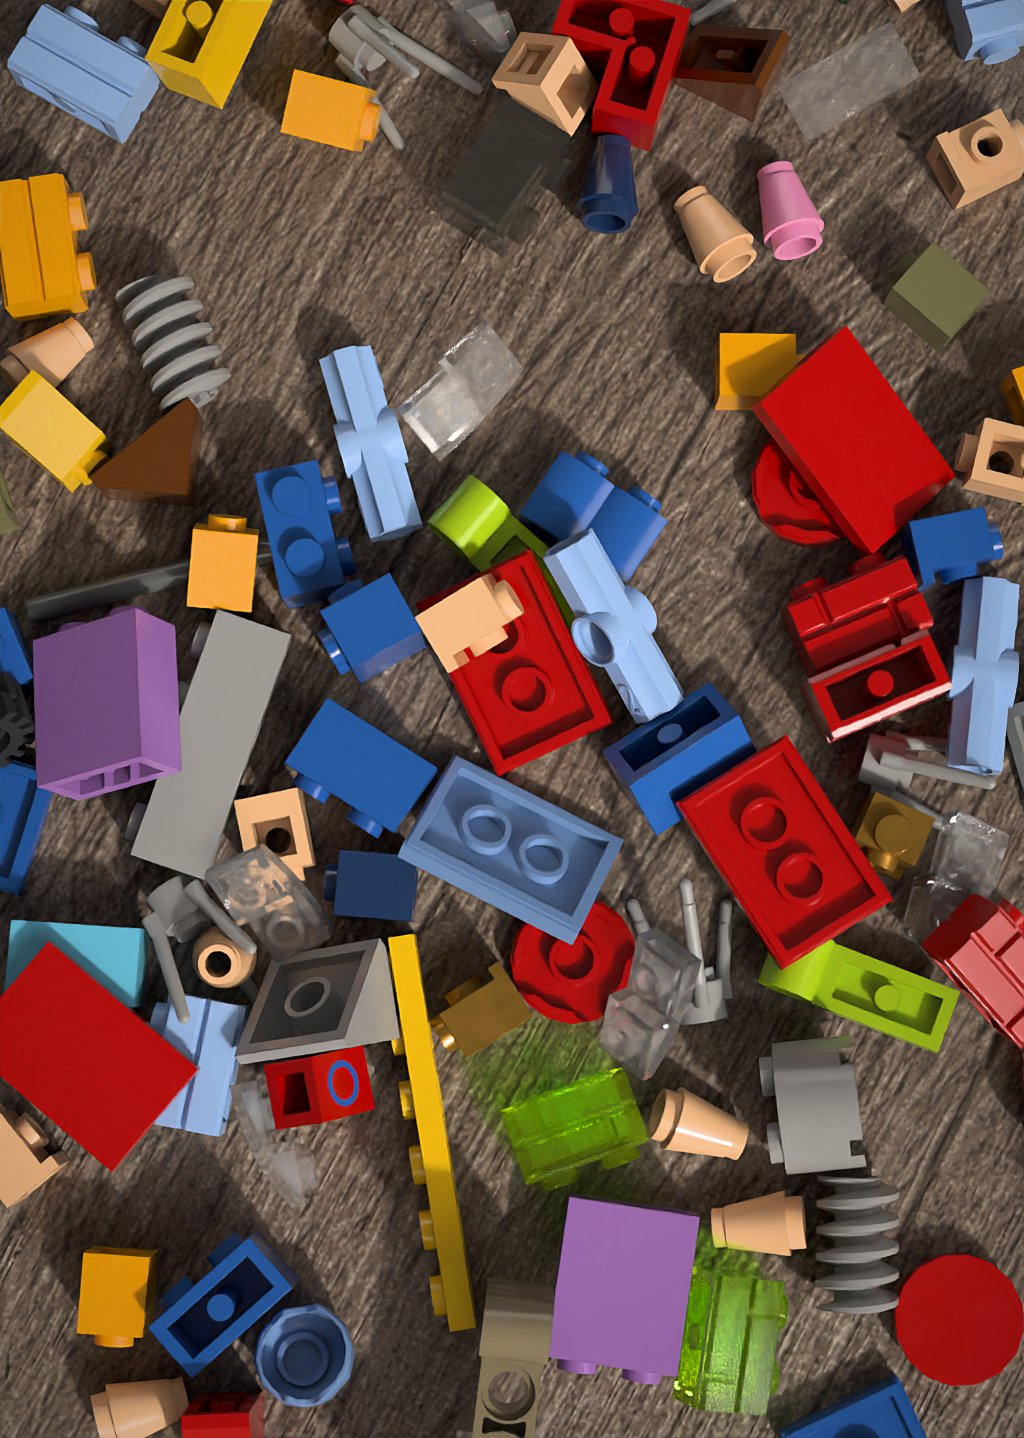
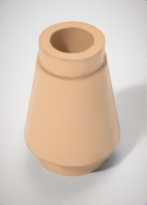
M697 186L688 190L675 202L674 209L679 215V220L701 273L710 274L715 282H724L743 272L754 261L756 251L752 247L753 235L714 196L709 194L705 186Z
M70 317L63 323H59L5 349L7 357L0 361V374L14 391L33 369L56 389L73 368L85 357V354L94 348V344L79 322Z
M214 926L203 932L197 939L192 952V961L197 975L206 984L219 989H230L241 985L251 976L256 966L257 952L252 955L245 953L218 926ZM214 951L226 953L231 960L230 971L222 969L218 973L214 971L208 962L213 958L210 953Z
M680 1087L676 1092L664 1088L657 1096L648 1122L647 1135L648 1138L659 1141L660 1147L663 1150L722 1158L728 1157L737 1160L745 1147L749 1126L748 1123L737 1120L736 1117L683 1087Z
M786 1190L726 1205L722 1208H712L711 1210L712 1236L715 1248L728 1247V1249L791 1256L793 1249H807V1228L803 1196L787 1197Z
M182 1376L170 1380L166 1378L105 1384L106 1391L91 1395L100 1438H145L179 1421L182 1413L189 1405Z

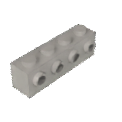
M218 609L212 624L203 620L200 622L189 657L199 660L191 684L180 681L178 684L182 772L154 779L156 783L148 805L136 803L124 839L134 842L130 855L203 880L208 879L234 805V800L238 794L291 643L290 634Z

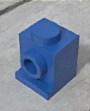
M984 506L910 521L899 533L904 557L917 582L919 592L926 591L936 581L935 576H941L943 585L964 582L965 579H975L980 576L979 567H984L989 561L1003 558V544L999 528L995 522L988 523Z

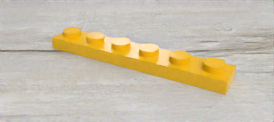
M415 934L388 938L390 951L387 952L392 989L396 990L400 1013L397 1016L400 1038L391 1041L394 1055L406 1054L410 1080L399 1082L400 1099L404 1120L416 1119L420 1140V1145L409 1146L411 1169L415 1185L427 1184L430 1210L419 1211L421 1233L425 1251L437 1249L441 1275L429 1277L435 1316L447 1315L450 1332L476 1328V1309L417 937Z

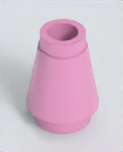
M778 161L764 166L757 173L764 245L772 249L774 256L780 260L797 259L812 253L822 244L821 231L824 228V222L798 175L795 173L792 163L789 161Z

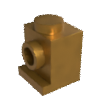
M874 792L864 798L850 833L875 871L900 881L904 869L916 865L936 818L878 792Z
M499 961L488 968L494 977L493 981L484 986L477 975L446 994L445 998L451 1007L429 1020L449 1054L460 1048L468 1059L533 1017Z

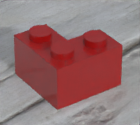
M561 0L551 35L570 37L589 70L604 75L593 107L591 134L596 136H623L631 142L632 147L650 152L685 44L692 9L662 0Z

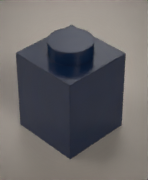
M339 850L338 864L327 863L324 901L334 902L333 914L337 916L414 923L419 868L397 857L398 855Z

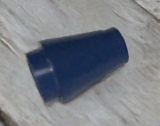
M602 135L594 141V150L590 157L576 206L578 212L582 215L581 221L583 226L591 231L602 234L624 232L631 227L632 218L638 214L639 208L631 142L623 136Z

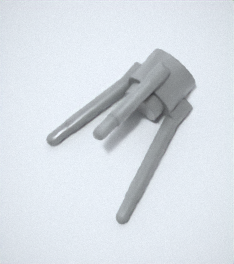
M361 4L354 5L346 10L330 30L328 40L340 52L334 65L354 85L372 89L360 69L364 66L368 71H373L381 66L386 59L410 78L418 77V67L393 47L395 45L473 94L478 95L483 91L481 83L396 30L383 16L376 18ZM375 94L373 103L382 105ZM382 105L379 127L385 133L392 146L396 150H401L405 146L404 140Z
M886 730L884 736L870 732L856 780L857 782L871 785L869 795L878 792L936 818L932 826L933 828L978 852H984L987 849V843L984 840L896 791L895 788L899 786L908 789L913 773L990 790L996 786V780L993 777L973 773L972 771L917 759L918 752L912 751L945 752L947 738L912 736Z
M183 874L166 881L149 895L146 904L152 913L141 921L153 939L171 1002H173L177 1019L182 1024L190 1020V1013L167 936H175L179 943L187 942L211 928L210 924L213 921L245 953L252 955L257 950L256 944L209 897L198 879L193 881L188 874ZM214 951L213 953L224 968L230 971V957L222 951ZM249 977L244 983L239 985V988L254 1005L259 990Z
M683 878L679 881L681 911L690 969L676 971L677 984H674L639 902L635 899H630L627 902V909L660 987L663 1009H675L677 1025L704 1023L728 1017L725 999L733 998L730 981L731 901L724 899L720 902L716 974L714 975L713 966H704L692 883L688 878Z

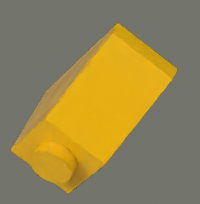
M33 369L0 406V430L17 448L72 493L81 483L85 486L90 485L92 481L89 477L110 460L107 452L113 445L104 433Z

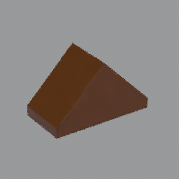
M696 25L682 50L673 82L746 120L754 122L781 70L790 37L784 30Z
M188 397L185 398L91 475L89 479L107 500L195 507L204 421L198 409Z

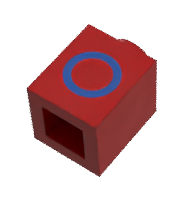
M363 1045L318 1052L263 1065L276 1130L325 1123L375 1109Z

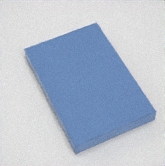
M453 754L403 842L397 857L573 945L624 840Z

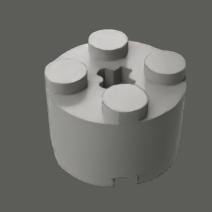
M850 1035L772 1043V1056L759 1057L763 1097L776 1096L779 1119L778 1122H769L767 1124L771 1164L785 1163L787 1175L866 1167L865 1152L851 1153L850 1141L863 1140L854 1063L841 1064L839 1054L840 1049L852 1048Z

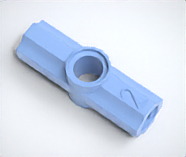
M353 345L333 351L330 355L319 359L337 421V424L333 425L347 477L348 479L353 478L359 498L358 504L366 532L369 533L371 543L390 541L408 536L410 533L423 527L405 467V463L409 462L394 408H388L375 355L373 356L371 345Z
M589 528L579 531L544 553L543 560L577 618L573 621L571 627L572 638L577 649L592 664L605 667L636 724L651 721L655 717L670 711L683 701L682 695L684 691L652 636L657 626V617L652 604L638 589L624 586L593 529Z
M983 576L981 578L964 580L957 645L952 647L948 666V676L953 688L946 692V701H951V709L947 728L945 765L981 775H1000L1002 772L1008 708H1012L1018 682L1019 653L1014 652V640L1018 622L1020 585L1011 583L1004 578Z

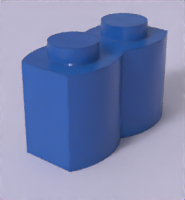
M561 451L519 513L518 521L553 546L579 531L592 528L621 581L626 586L668 522L659 514L662 505L654 497L635 486H631L627 492L614 486L606 479L610 471L592 456L578 451L576 456L572 457Z

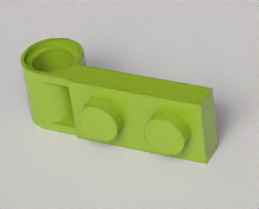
M469 475L427 521L428 526L478 573L533 548L571 628L573 621L577 618L543 560L544 553L550 548L512 515L507 505L490 488L474 476Z
M832 939L781 971L768 952L757 981L759 984L776 992L935 1054L939 1051L960 991L838 945Z

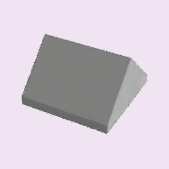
M377 938L272 957L234 1055L240 1064H247L399 1039L400 1034L387 950L381 939Z

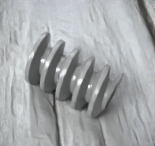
M153 275L126 285L118 290L115 295L117 303L125 306L122 317L126 326L135 329L131 337L136 350L145 352L140 362L146 373L154 375L149 385L155 396L163 398L159 405L162 415H166L187 397L197 409L208 404L218 394L217 387L231 377L228 368L210 370L208 364L217 359L222 352L219 345L200 347L199 341L207 337L213 329L210 322L194 324L190 322V318L204 308L200 299L181 300L180 296L190 291L194 286L190 276L173 278L171 275Z
M849 1173L816 1174V1181L835 1188L834 1195L816 1200L817 1208L835 1214L834 1221L816 1227V1234L834 1241L833 1248L815 1253V1260L834 1267V1274L815 1280V1287L832 1293L833 1301L815 1306L816 1309L836 1313L872 1314L895 1308L899 1304V1297L896 1293L880 1287V1285L893 1282L899 1278L897 1267L880 1260L881 1258L896 1254L899 1251V1243L892 1238L880 1234V1232L899 1225V1216L881 1208V1205L900 1198V1190L897 1187L882 1182L881 1178L883 1177Z

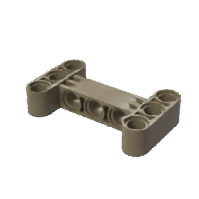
M488 1277L479 1347L481 1364L471 1438H534L542 1365L548 1364L555 1306L553 1285ZM511 1371L519 1374L528 1386L526 1394L514 1403L498 1401L489 1389L492 1379L502 1372Z

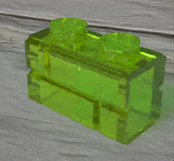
M622 1065L500 1108L526 1186L539 1181L543 1192L565 1186L580 1179L576 1168L601 1159L604 1170L631 1162L641 1157L637 1146L650 1141Z
M693 1265L678 1375L675 1377L672 1398L703 1411L735 1412L738 1414L761 1416L767 1414L768 1399L775 1394L779 1384V1367L774 1359L778 1331L784 1328L789 1312L788 1300L783 1293L785 1281L754 1271Z

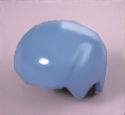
M315 1303L307 1306L289 1307L278 1312L272 1318L271 1323L267 1324L258 1336L253 1361L262 1387L281 1403L288 1406L311 1407L331 1400L347 1383L352 1372L355 1350L350 1331L345 1323L334 1312Z

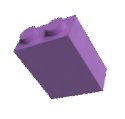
M121 606L112 609L107 617L89 623H68L62 625L58 633L33 640L37 787L80 801L182 772L174 625L148 614V610L143 607Z
M568 1191L553 1289L555 1306L549 1357L558 1359V1369L579 1374H595L596 1365L622 1368L621 1377L623 1379L643 1384H660L661 1375L677 1377L700 1220L696 1211Z

